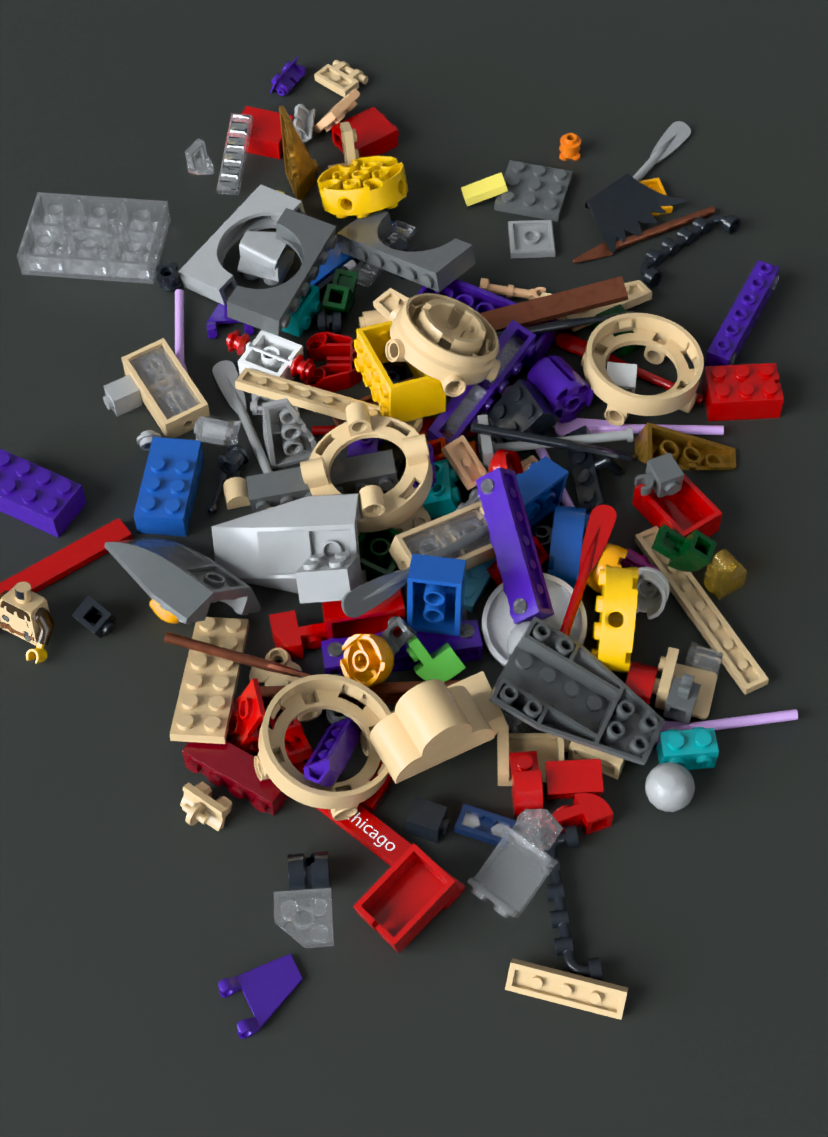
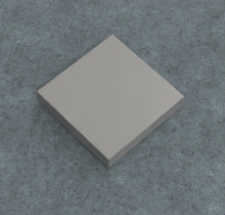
M552 220L508 221L511 259L555 257Z

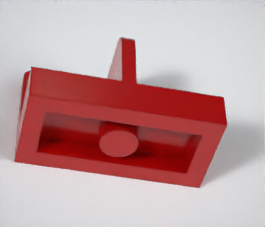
M600 759L547 761L545 763L546 800L574 799V794L591 793L599 797L602 796L604 789Z

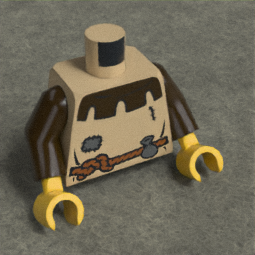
M19 582L11 590L0 594V628L36 645V648L27 651V661H32L36 658L35 664L44 662L47 659V651L44 647L45 645L48 646L55 623L49 613L47 600L32 592L29 583Z

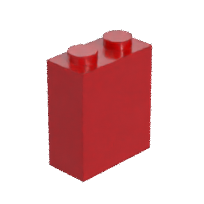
M245 106L241 115L250 117L249 119L239 118L237 122L248 123L246 135L244 133H231V137L245 138L244 148L233 147V150L281 159L283 143L280 113ZM289 115V117L291 118V120H292V122H293V121H294L293 116H292V115Z
M375 107L342 121L349 122L351 128L356 130L357 142H354V147L358 149L359 158L379 156L398 146L399 131L394 124L392 125L385 115L380 113ZM340 123L332 126L333 144L343 153Z

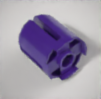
M556 355L549 356L548 358L544 357L537 361L527 375L526 382L536 386L558 416L560 423H569L577 419L576 414L585 405L589 407L591 404L593 390L564 358Z

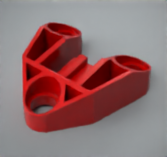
M321 332L312 335L306 342L308 358H312L315 361H327V364L315 368L312 377L304 381L305 385L317 381V383L309 386L329 392H336L351 388L363 380L362 373L357 372L354 359L357 358V352L354 347V340L351 337L331 332Z

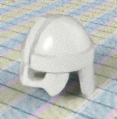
M651 567L638 568L636 613L639 611L645 612L650 620L659 616L663 611L669 597L670 586L665 575L659 570Z

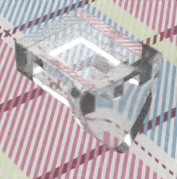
M198 138L185 150L188 172L196 175H213V164L207 156L205 141Z
M691 641L684 665L718 675L723 653L698 646L699 643Z

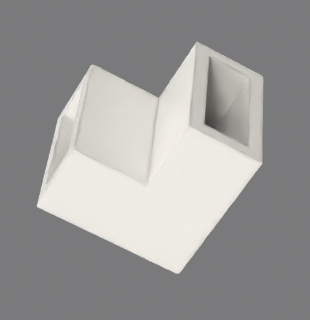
M607 362L606 371L611 380L620 388L635 393L637 364Z

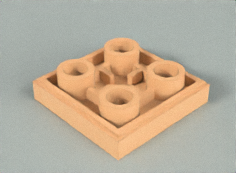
M355 88L339 101L313 127L316 134H319L322 130L328 132L332 126L339 123L346 116L347 111H351L358 104L355 100L360 96L359 91Z

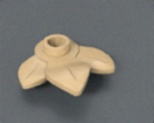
M273 648L265 657V659L274 662L280 660L282 663L279 664L302 671L298 664L291 661L290 654L282 648ZM255 667L251 668L249 674V681L257 678L258 682H264L265 686H286L289 682L300 679L299 677L274 673Z

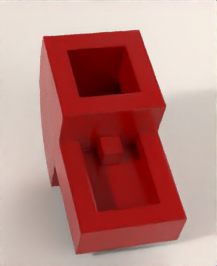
M279 716L275 717L274 720L272 718L269 719L272 730ZM298 718L294 719L288 726L284 739L285 750L292 764L300 763L310 758L313 753L303 733Z
M591 793L574 794L573 806L564 805L553 812L551 826L555 834L565 831L564 826L576 824V827L582 826L585 835L611 827L613 812L608 803L601 797Z

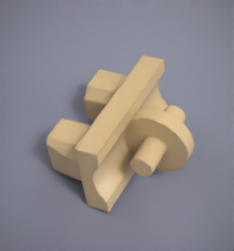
M203 781L196 786L189 782L183 786L184 796L180 806L187 813L185 822L193 826L199 821L204 825L208 824L218 832L224 828L225 818L231 811L232 801L225 796H220L216 801L212 799V790Z

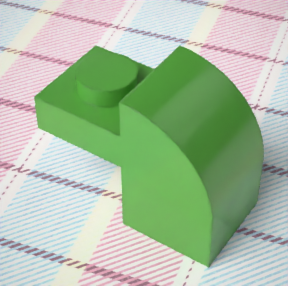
M416 635L407 641L410 647L406 651L415 662L420 660L413 668L417 675L426 681L439 679L445 682L466 668L448 642L429 654Z

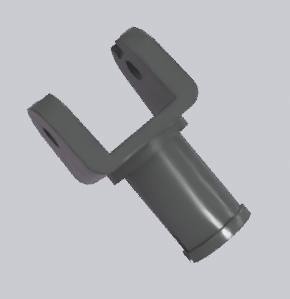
M394 616L389 619L388 628L380 637L385 639L391 647L393 654L396 655L400 648L416 635V631L401 617Z

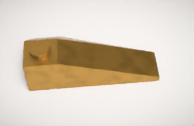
M279 106L285 173L296 199L302 201L316 182L315 172H318V165L316 159L311 158L284 106Z
M648 422L635 438L637 460L646 464L650 459L671 453L681 470H734L736 468V449Z

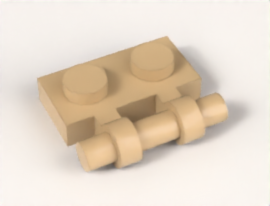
M335 60L332 66L327 64L314 74L316 82L343 97L347 96L355 88L358 89L359 82L362 84L368 82V77L361 70L353 69L345 61L340 62L339 60Z

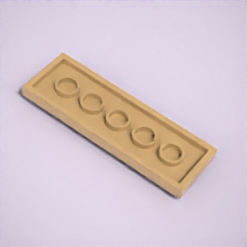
M206 617L205 621L195 623L192 639L244 653L249 619ZM189 649L170 730L171 741L225 744L241 663Z

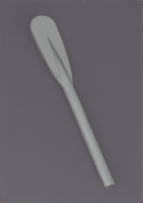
M681 121L672 123L657 142L650 158L636 172L633 178L641 181L655 164L661 162L677 150L690 136V127Z
M220 361L212 369L213 376L226 401L235 413L238 414L262 472H273L247 413L244 391L235 388V381L239 377L236 367L231 361Z

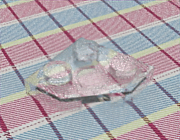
M331 888L274 892L275 924L304 948L334 946Z

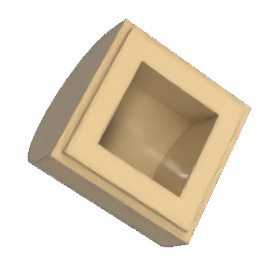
M233 477L224 482L223 491L227 510L251 506L248 497L247 481L244 478Z

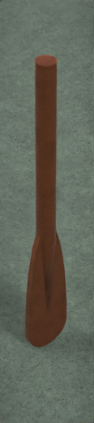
M170 632L165 634L164 642L274 673L299 678L310 676V674L274 661Z

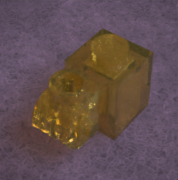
M723 549L717 552L712 562L707 565L704 577L705 587L720 600L744 586L747 571L727 549Z

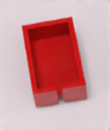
M776 363L704 367L701 387L705 396L704 402L708 421L780 418L784 397L781 384L779 383Z
M685 474L682 490L674 495H666L659 498L654 489H652L650 494L642 496L640 494L641 487L646 485L640 484L635 486L632 505L653 527L657 526L660 528L666 525L685 538L695 530H698L707 537L719 531L722 512Z
M401 588L388 599L357 618L345 615L341 606L342 600L322 602L327 640L331 638H347L355 634L380 633L388 628V621L394 616H399L405 621V607Z
M413 843L353 907L358 915L400 954L459 892V888L456 882Z

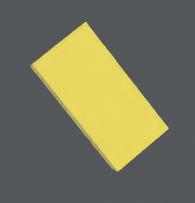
M502 172L461 187L467 207L508 191Z

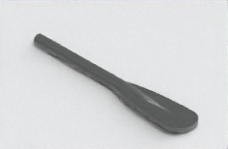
M488 525L481 526L430 556L448 558L490 534ZM410 567L385 574L347 592L341 603L345 615L357 618L388 599L407 583Z

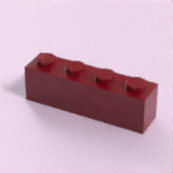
M228 741L225 744L188 742L182 750L185 766L190 771L202 773L207 776V779L212 784L224 786L229 789L233 796L241 800L243 798L248 800L254 808L262 813L268 812L274 816L289 797L271 779L260 781L254 767V756Z

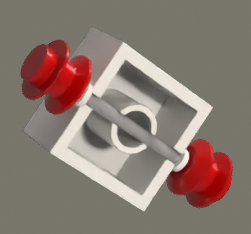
M240 330L231 332L227 337L226 345L228 346V351L233 352L237 349V354L241 356L238 360L239 374L246 367L291 381L300 374L301 380L305 381L307 378H311L315 371L312 358L304 361L303 346L263 330L260 331L252 343L250 335L245 333L241 336Z

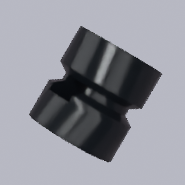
M328 851L312 852L310 857H306L304 853L288 854L290 892L306 891L308 886H312L314 890L330 889Z

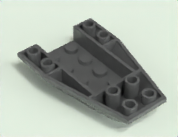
M158 538L105 542L104 547L149 597L160 604L162 609L176 616L181 623L192 624L193 622L205 621L210 603H216L217 601L228 604L233 608L234 612L240 615H248L249 613L260 612L261 606L250 586L207 556L190 547Z
M535 616L512 651L489 698L490 702L537 730L640 765H644L647 762L665 722L660 715L582 644Z

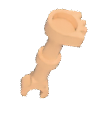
M481 278L479 287L494 294L506 295V298L511 299L513 296L532 300L538 298L542 293H546V288L544 287L527 290L515 288L514 285L510 284L508 286L490 284L487 278Z

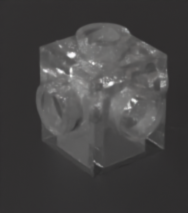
M525 809L517 817V822L511 831L518 838V843L525 849L549 850L563 827L546 809Z

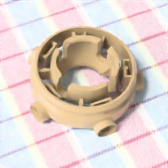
M423 293L409 298L405 303L399 304L390 314L389 319L392 321L390 327L391 340L387 342L385 347L386 357L390 362L408 361L423 373L440 380L445 394L450 397L461 395L465 391L466 385L477 384L485 379L493 381L496 378L501 364L499 360H496L499 352L497 334L491 324L470 306L444 295ZM441 338L451 343L449 350L438 345Z

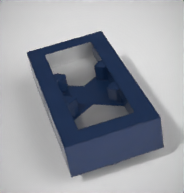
M463 804L454 827V832L507 850L517 821Z

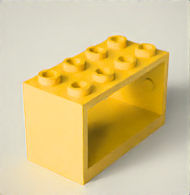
M392 321L356 329L357 339L354 340V347L357 352V358L354 359L357 372L362 373L365 386L371 389L373 401L378 402L382 416L408 422L446 412V394L440 380L423 373L408 361L406 363L416 379L393 384L382 363L390 362L386 357L385 347L387 342L391 340L390 327Z

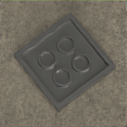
M510 160L504 175L508 191L497 195L494 210L558 222L572 180L573 171Z

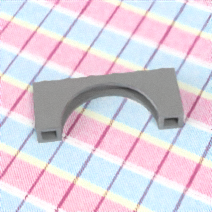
M260 185L178 271L184 287L226 305L237 286L234 276L223 268V261L229 249L243 238L246 231L276 228V223L286 208L305 214L302 201Z

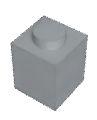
M130 375L104 385L106 395L103 397L104 403L108 410L112 409L117 417L143 406L140 390Z

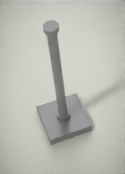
M487 415L477 416L479 424L489 425ZM628 427L622 431L555 438L572 440L583 444L621 440L633 442V429ZM478 434L480 461L487 472L493 455L500 449L524 451L553 448L522 441L495 444V441H491V436Z

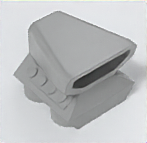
M246 231L239 244L240 261L237 271L242 273L243 277L248 280L261 278L268 285L282 284L294 262L295 251L289 250V245L276 239V232Z

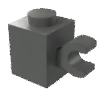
M671 453L648 460L646 474L636 476L634 484L635 486L640 484L646 485L641 487L640 494L642 496L650 494L652 489H654L659 498L666 495H674L682 490L684 473Z
M685 673L682 678L675 676L665 704L664 717L685 724L690 723L701 684L693 681L694 676Z

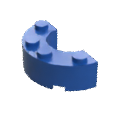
M556 505L547 574L560 578L574 589L579 575L580 557L584 540L583 534L586 532L591 514L586 513V508Z

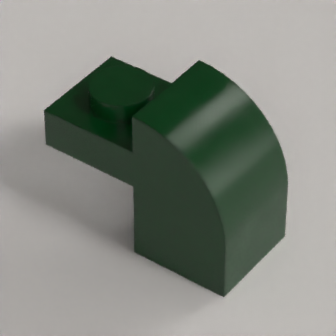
M336 268L332 284H327L322 304L325 311H341V314L346 315L351 313L355 303L354 294L359 278L358 272Z
M663 525L658 530L652 549L670 559L668 566L680 571L694 572L710 563L717 542L698 530L693 531L685 538L668 526Z

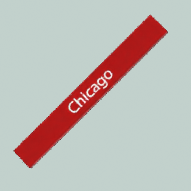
M304 761L294 763L293 766L304 775L303 768L306 763ZM360 804L354 816L341 821L334 820L330 809L317 808L390 866L412 846V844ZM445 871L459 888V892L444 906L447 910L465 890V885Z

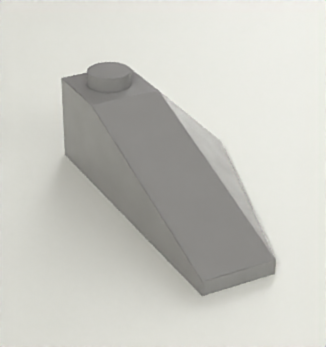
M284 398L262 403L264 443L271 468H281L309 460L311 453L317 445V441L290 401Z

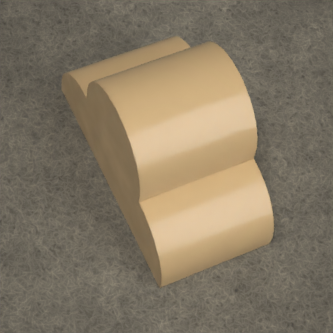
M433 679L420 683L407 691L397 702L395 712L389 714L375 725L370 733L369 740L395 784L494 739L495 733L464 686L447 688L442 680Z

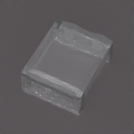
M506 825L500 833L503 838L477 875L474 878L470 877L467 883L473 887L471 892L483 901L488 898L496 904L493 909L505 918H508L509 915L519 918L558 861L516 829Z

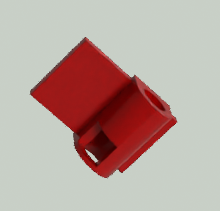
M253 678L242 695L238 696L234 702L228 728L231 744L247 753L259 751V733L265 715L257 678Z

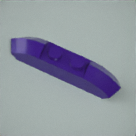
M348 717L329 725L303 768L306 779L324 787H332L336 784L359 742L360 727L351 718Z

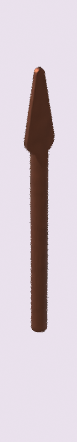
M710 206L642 231L641 235H631L626 237L625 242L618 240L616 241L615 251L692 223L697 217L706 218L716 213L715 208ZM603 242L574 258L573 263L610 257L614 253L609 250L606 242Z

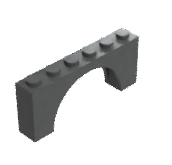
M286 208L276 223V239L289 245L298 254L302 262L299 271L287 282L272 288L251 289L237 285L227 301V317L279 336L282 329L288 327L291 314L297 312L302 296L307 295L311 281L316 280L321 264L325 265L330 249L335 248L338 237L335 236L336 226Z
M383 210L369 213V216L365 218H357L337 233L339 248L342 253L437 292L442 291L476 264L473 245L456 238L443 246L417 252L399 251L386 246L383 242L393 230L390 214Z

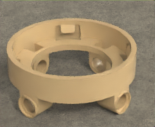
M626 313L611 317L594 329L589 337L581 366L583 367L584 376L589 387L601 400L608 404L605 419L612 425L621 426L629 414L658 416L674 412L678 409L689 414L698 395L696 391L702 375L704 359L697 341L687 330L675 322L653 314ZM624 331H633V332H634V333L621 334V335H618V336H615V337H614V335H613L614 333L624 332ZM644 345L646 346L644 356L650 363L658 365L664 361L666 356L670 358L677 370V381L669 390L657 395L646 396L628 392L617 386L607 374L606 365L609 355L614 350L623 346ZM687 354L694 366L693 369H689L683 355Z
M354 402L345 409L347 422L327 433L318 442L309 460L300 462L301 473L304 483L308 484L312 496L342 494L333 486L330 479L332 463L341 450L355 441L366 438H382L395 443L406 457L405 472L399 483L385 494H383L381 487L376 485L365 486L359 491L361 519L357 522V531L364 533L382 531L407 520L426 500L433 481L428 444L425 434L420 435L405 422L386 416H370L366 404ZM414 482H419L420 484L408 499H403L402 497L410 490Z
M331 674L310 675L297 679L282 688L274 696L266 709L259 733V752L254 757L256 775L260 781L271 779L283 793L295 801L315 808L330 809L336 821L348 819L357 813L359 803L370 798L379 790L389 774L369 737L375 725L391 714V712L376 693L353 679ZM343 693L355 698L365 705L364 709L362 710L348 700L339 698V695ZM281 709L283 712L277 719L274 729L268 728L270 716L274 720L276 714ZM323 709L340 712L351 718L361 728L360 744L363 753L368 756L366 764L358 774L346 781L338 782L332 787H324L306 779L289 760L284 744L286 730L294 719L298 717V720L301 722L313 720L322 713ZM382 762L381 768L377 772L378 776L374 778L372 781H370L374 776L379 766V763Z

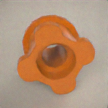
M574 133L563 135L560 139L561 145L559 150L561 153L559 158L563 161L567 159L579 160L581 156L579 154L581 138Z

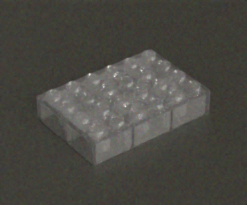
M38 192L17 253L22 275L154 284L157 274L156 267L160 263L171 221L168 202Z

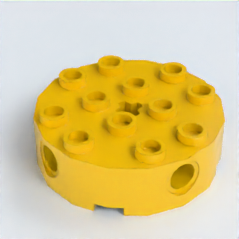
M391 156L361 157L352 160L350 165L342 166L337 164L321 173L317 180L324 210L336 215L337 218H345L356 215L357 218H365L369 216V213L385 208H395L398 206V202L407 196L408 192L404 165L402 162L398 163L397 158Z
M606 564L605 569L599 570L598 585L603 587L602 595L596 596L595 611L600 612L599 622H594L592 635L597 640V649H592L591 653L610 671L628 674L635 630L639 571L638 567L619 568Z

